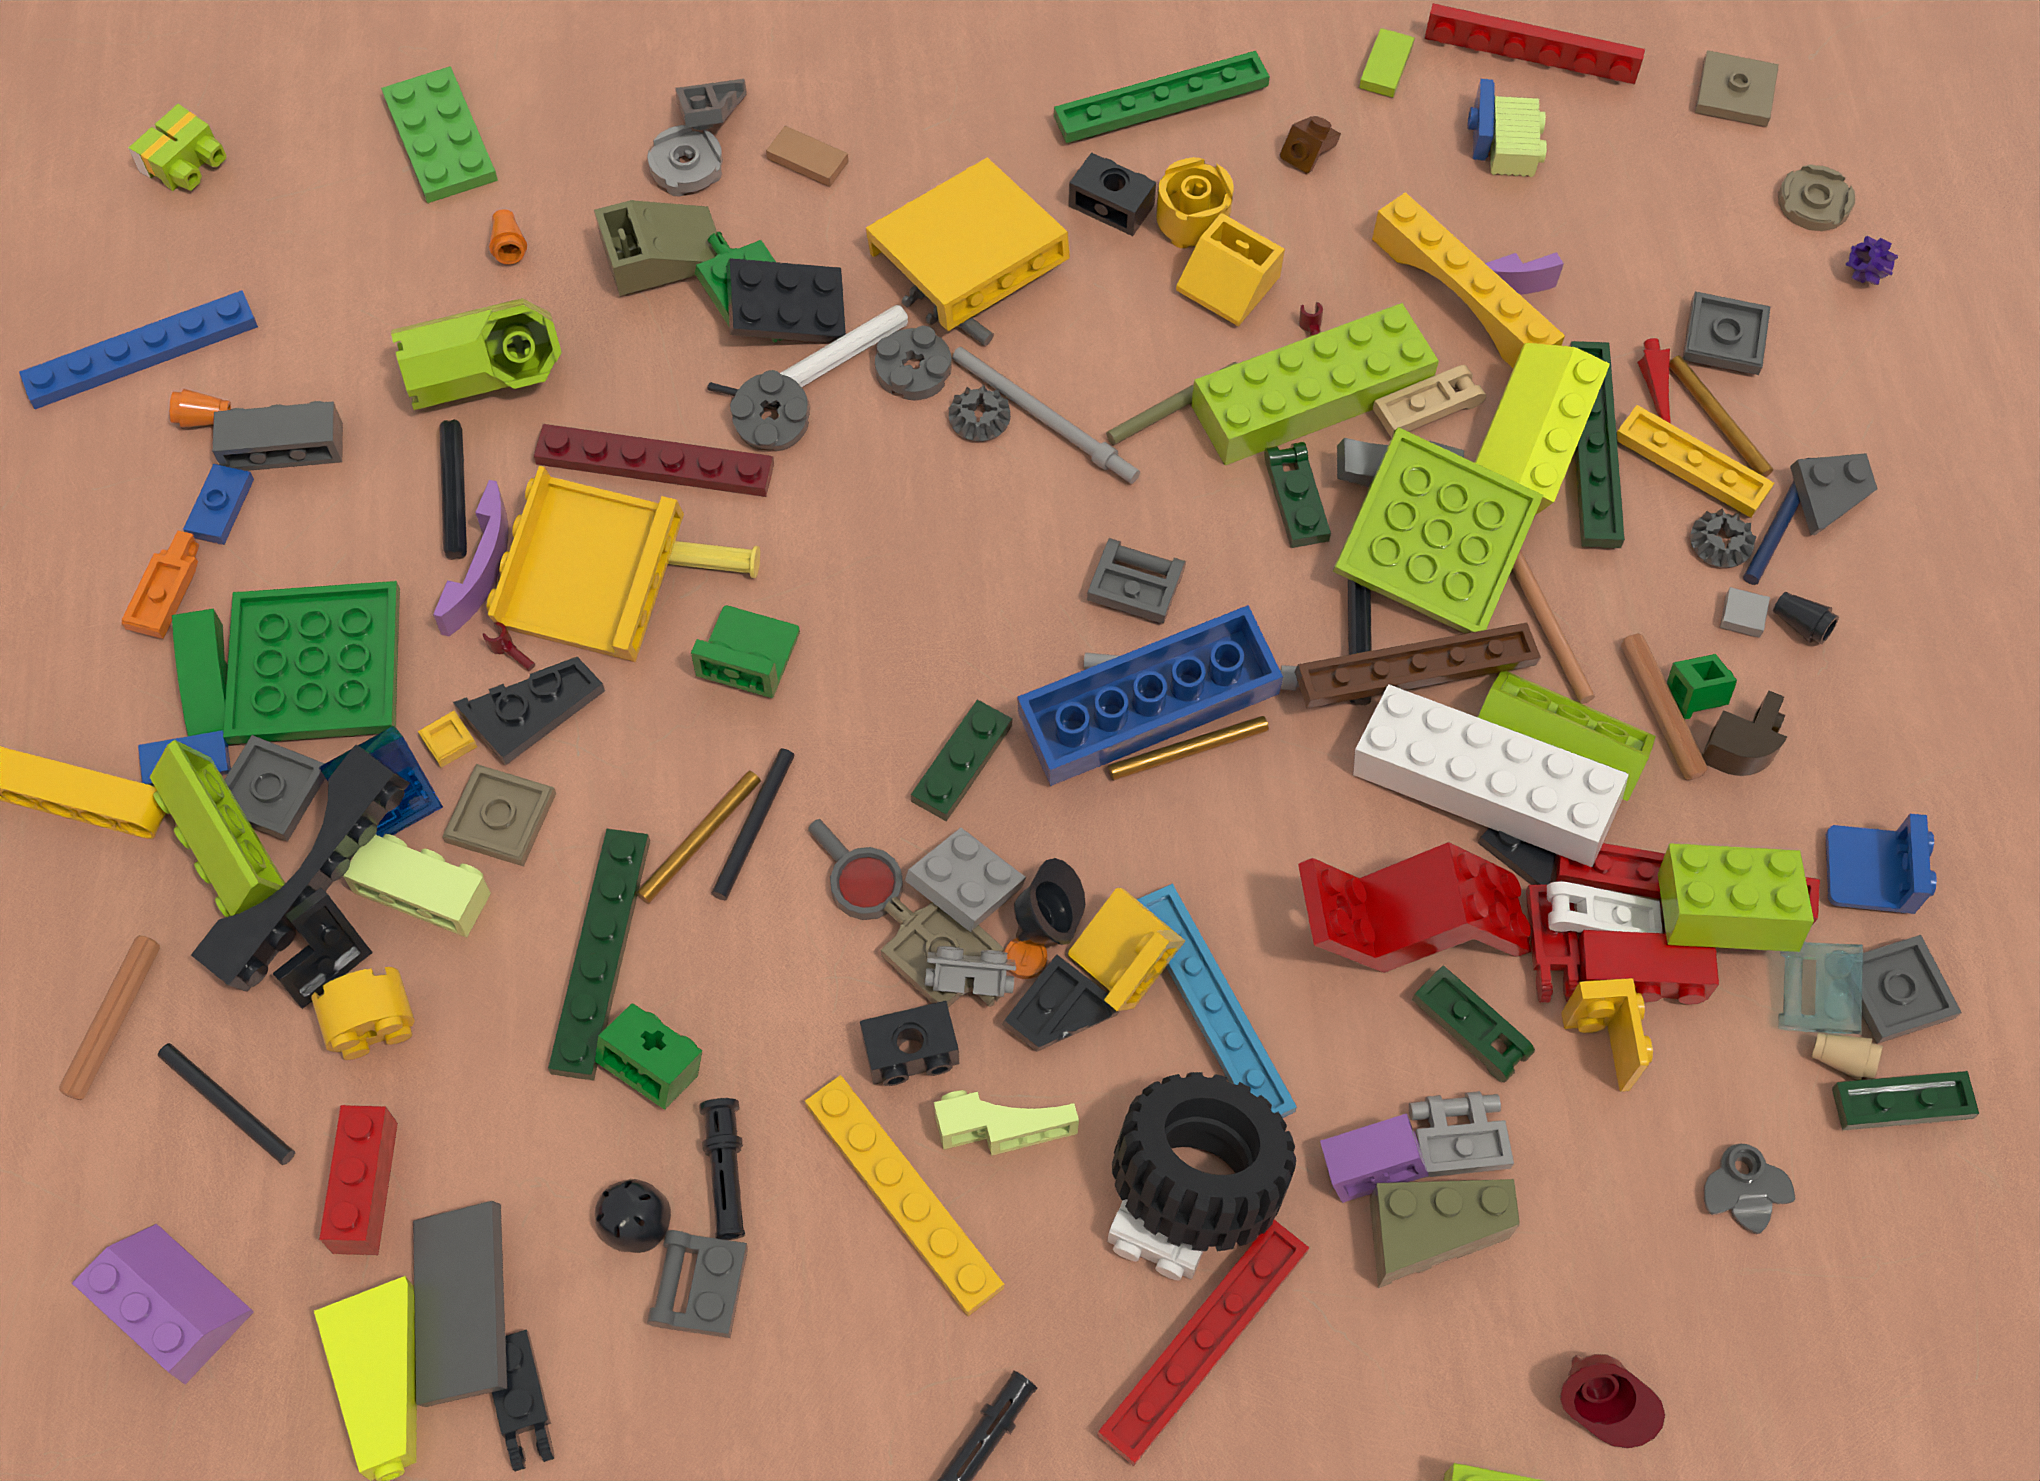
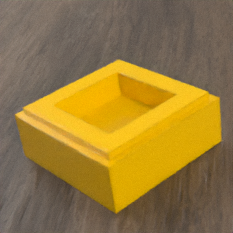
M455 710L418 731L421 739L440 768L477 748L475 740Z

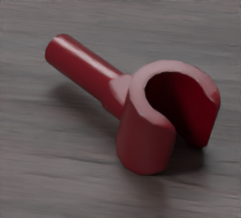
M1316 302L1315 314L1307 313L1304 310V305L1300 307L1299 326L1303 330L1309 331L1311 336L1321 333L1323 306Z
M494 623L500 634L499 637L489 638L485 633L482 634L492 653H506L528 671L534 668L535 663L513 644L512 638L503 623Z

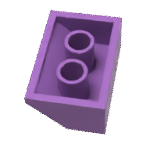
M157 1224L106 1247L72 1282L78 1290L157 1363L184 1384L202 1368L254 1312Z

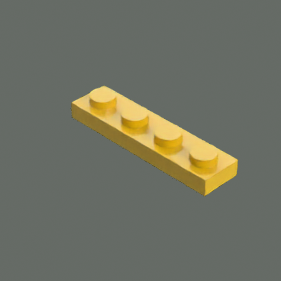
M1639 405L1635 406L1616 433L1617 442L1750 518L1756 513L1774 485V482Z

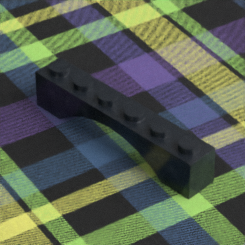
M355 744L329 778L328 802L323 825L312 850L299 870L282 888L262 903L239 914L219 919L191 956L228 986L248 992L251 987L259 984L266 976L268 965L279 951L286 949L295 938L296 929L285 915L319 888L326 892L334 881L340 879L350 867L351 858L361 846L366 845L372 840L377 832V825L388 811L395 809L404 797V790L410 783L373 754Z

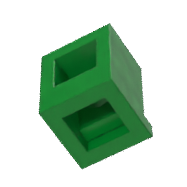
M1716 654L1673 662L1667 680V685L1684 720L1690 719L1693 712L1729 705L1737 683V679L1731 670L1725 666Z

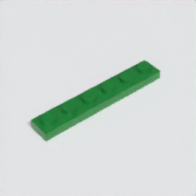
M1252 51L1054 106V119L1065 142L1069 143L1269 86L1270 76L1257 51Z

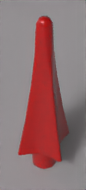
M1650 338L1644 341V357L1637 363L1647 383L1658 417L1671 424L1669 407L1670 348L1661 350L1659 340L1657 338Z

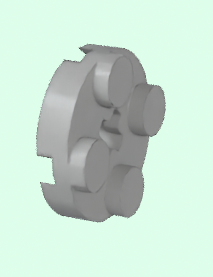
M680 125L661 132L653 140L654 146L651 151H648L647 156L650 173L653 179L660 186L666 188L670 195L683 196L686 193L706 188L720 180L723 163L721 147L717 138L709 131L703 130V133L699 131H692V127L686 128L685 125ZM685 155L688 159H693L689 162L682 163L680 162L679 157Z

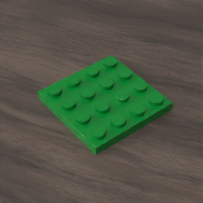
M397 581L233 592L223 738L227 744L247 743L252 735L271 742L395 733L400 588Z

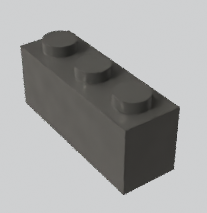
M313 401L308 404L297 405L276 404L262 408H233L228 411L214 412L212 451L219 465L244 471L342 463L343 422L334 401Z

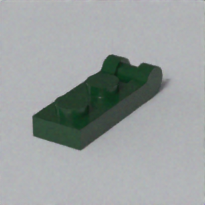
M1305 442L1293 443L1291 448L1279 450L1278 446L1265 448L1266 467L1290 547L1296 548L1329 542L1331 531L1311 470ZM1294 464L1295 470L1284 472L1282 465Z
M1444 965L1412 998V1001L1486 1065L1490 1074L1500 1082L1505 1083L1515 1073L1514 1067L1519 1061H1527L1535 1052L1534 1046L1524 1035ZM1497 1039H1500L1507 1047L1502 1054L1492 1046Z

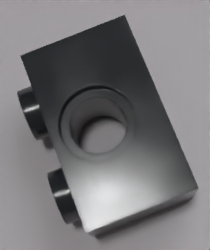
M1091 152L1069 182L1068 207L1134 236L1154 207L1156 182L1144 174L1131 171L1116 164L1111 159L1103 158Z
M947 1001L860 1021L862 1039L873 1085L883 1083L885 1086L899 1085L906 1082L909 1076L925 1072L930 1076L940 1075L950 1071L953 1068L952 1066L959 1064V1048ZM908 1040H915L922 1044L921 1049L915 1053H905L899 1047Z

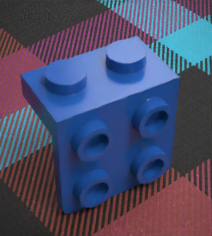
M1910 813L1896 831L1833 825L1827 830L1825 834L1828 900L1832 905L1915 914L1926 900L1934 895L1937 877L1935 871L1930 868V856L1934 848V835L1931 831H1928L1927 815Z

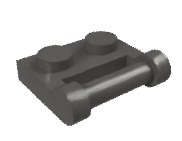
M1109 538L1087 592V600L1164 624L1176 589L1182 579L1186 561L1175 557L1173 561L1121 546V541ZM1115 562H1123L1132 566H1136L1142 569H1146L1155 573L1165 575L1167 577L1166 579H1163L1154 575H1150L1131 568L1115 564Z
M677 1230L666 1231L663 1244L667 1248L656 1304L655 1307L649 1310L647 1324L658 1328L731 1338L748 1252L747 1243L695 1236ZM685 1252L698 1254L686 1313L675 1312L673 1307Z

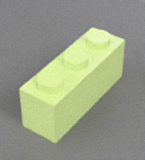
M384 834L383 837L375 835L370 842L361 846L352 858L349 869L343 875L353 893L464 937H468L491 894L483 878L484 875L478 869L468 864H460L459 867L445 862L441 855L429 849H422L421 852L408 848L404 841L390 834Z

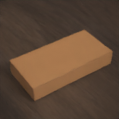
M788 126L783 127L766 150L768 160L829 187L849 162L848 153Z

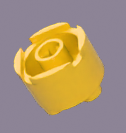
M1197 157L1178 160L1165 170V175L1160 179L1158 186L1156 220L1161 231L1171 239L1174 246L1178 248L1196 246L1200 237L1221 213L1228 217L1231 216L1234 184L1227 170L1217 163L1216 167L1205 164V159Z
M384 967L387 975L374 976L372 968L352 972L323 985L325 994L321 997L314 992L311 999L327 1050L342 1052L344 1060H352L367 1055L370 1052L369 1046L384 1040L389 1045L398 1044L413 1036L411 1027L415 1019L397 968Z

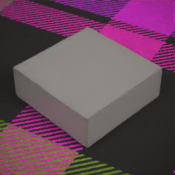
M1730 587L1725 598L1720 628L1760 638L1765 627L1770 597Z

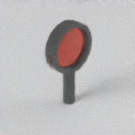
M821 819L811 823L808 831L837 862L831 873L830 881L832 897L838 908L848 916L860 920L878 919L888 914L884 911L886 904L889 901L892 904L891 899L894 897H898L900 900L903 892L902 872L895 858L884 850L872 847L856 848L849 851Z

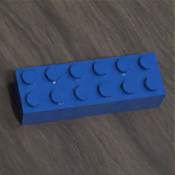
M1249 605L1020 695L1017 697L1018 714L1050 786L1279 695L1283 675Z

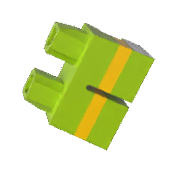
M180 104L175 105L155 123L156 129L151 127L128 147L139 172L149 178L153 176L158 177L171 191H174L178 186L192 191L201 181L202 175L199 170L201 165L207 163L212 167H218L227 157L223 146L214 138L210 126Z

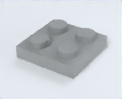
M959 828L908 869L905 881L971 932L1022 888L1026 877L963 828Z

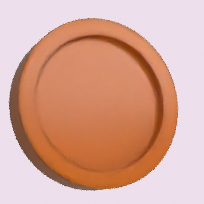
M1015 938L1005 949V952L1008 953L1007 959L1015 960L1016 971H1008L1017 978L1031 979L1037 977L1044 971L1047 965V950L1044 944L1038 945L1031 940L1019 941Z

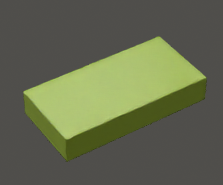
M1380 28L1361 77L1359 88L1394 98L1413 48L1415 37Z

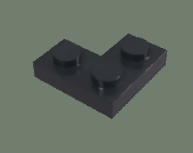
M319 888L285 915L308 946L272 974L293 1000L303 1009L312 1002L311 996L314 992L321 995L324 992L323 985L346 975L373 952L331 897L322 888Z

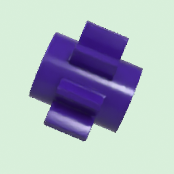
M1865 236L1864 242L1852 246L1849 261L1846 262V266L1856 270L1852 278L1861 283L1867 280L1874 285H1879L1880 279L1888 275L1892 276L1895 260L1898 259V255L1888 251L1892 243L1883 238L1875 240Z

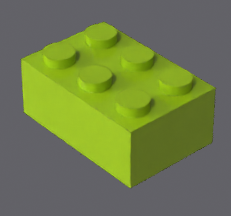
M1669 843L1658 872L1668 945L1800 952L1814 922L1800 850Z

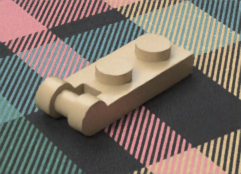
M1460 365L1375 400L1373 411L1392 438L1394 431L1398 427L1409 432L1464 408L1473 409L1485 401L1486 394L1480 385H1475L1472 382L1473 375L1468 367ZM1453 388H1454V389H1459L1460 391L1457 392V393H1455V391L1453 390Z

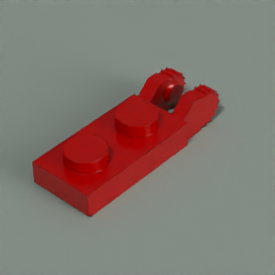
M1528 885L1526 898L1531 928L1530 940L1533 971H1537L1536 990L1538 1001L1540 1003L1551 1002L1553 994L1551 971H1564L1563 994L1566 1002H1568L1579 984L1578 968L1580 966L1577 932L1571 930L1565 932L1550 930L1548 914L1552 912V903L1547 900V885ZM1569 902L1570 911H1575L1574 903Z

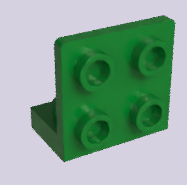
M725 605L721 610L709 641L696 639L691 657L695 674L700 678L773 698L800 634L799 626Z

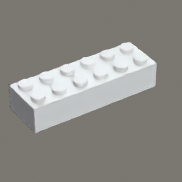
M1389 684L1355 749L1353 772L1354 776L1491 829L1500 830L1517 839L1593 867L1621 804L1629 776L1628 773Z

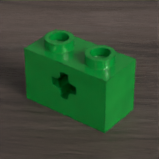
M632 1003L598 1035L595 1062L666 1110L698 1077L703 1050L698 1048L687 1036L679 1035L664 1025L655 1014L645 1012Z

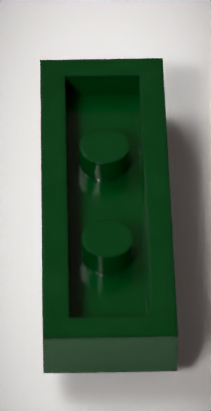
M977 699L911 793V802L947 822L1011 729L1013 718Z
M1968 1071L1837 1082L1832 1087L1842 1131L1974 1119L1980 1114Z

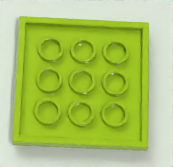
M1398 427L1393 433L1332 571L1465 634L1486 630L1543 495Z

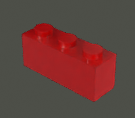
M1583 930L1578 939L1580 966L1578 968L1579 982L1633 978L1635 991L1642 995L1645 1003L1668 998L1679 999V1002L1683 1004H1699L1708 1000L1719 986L1716 947L1668 945L1666 933Z
M340 1105L319 1238L332 1254L379 1255L398 1126L397 1121L386 1106Z

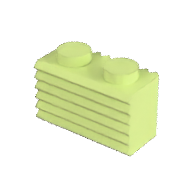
M1494 96V129L1490 147L1491 173L1493 175L1499 173L1500 175L1507 174L1508 176L1513 174L1515 176L1521 175L1524 177L1528 175L1532 177L1536 173L1538 163H1544L1547 142L1540 139V134L1544 132L1546 114L1539 110V98Z

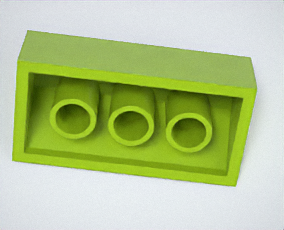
M1508 671L1500 672L1478 716L1480 719L1628 773L1629 776L1623 795V800L1626 801L1629 800L1649 759L1656 736Z
M176 740L167 744L150 775V779L157 789L153 795L161 809L167 814L171 813L178 825L174 828V832L179 841L187 849L191 848L198 861L194 863L198 874L206 883L212 884L218 894V897L215 898L216 905L225 917H229L262 903L282 888L285 882L211 757Z

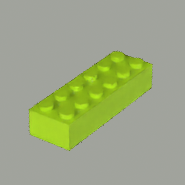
M1403 303L1194 379L1191 407L1226 466L1263 452L1265 448L1279 446L1373 410L1375 400L1435 376L1439 360Z

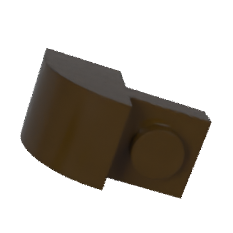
M1768 691L1758 707L1752 722L1723 710L1712 729L1702 753L1706 765L1736 776L1756 774L1768 767L1787 739V736L1778 733L1785 718V714L1779 712L1784 696Z

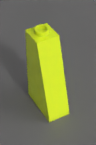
M406 1276L314 1311L359 1473L370 1481L374 1479L376 1481L396 1479L405 1473L404 1467L416 1463L414 1286Z

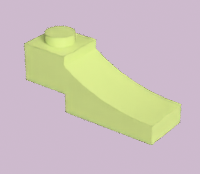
M964 1090L947 1093L941 1097V1101L934 1102L935 1119L943 1150L987 1139L992 1156L1078 1134L1079 1118L1074 1103L1049 1108H1013L982 1101L979 1099L978 1092L967 1094Z

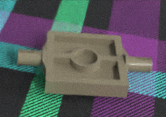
M894 897L891 899L892 904L889 901L884 908V911L889 913L901 926L897 935L881 949V956L931 1003L947 1001L949 1008L960 996L973 991L974 977L965 978L964 993L933 991V986H925L926 968L935 969L936 963H927L928 952L937 953L938 946L964 949L963 955L981 957L982 950L1004 952V948L979 925L970 932L933 902L913 913L898 897ZM977 994L989 1007L993 1006L995 1001L997 1002L1000 999L999 996Z

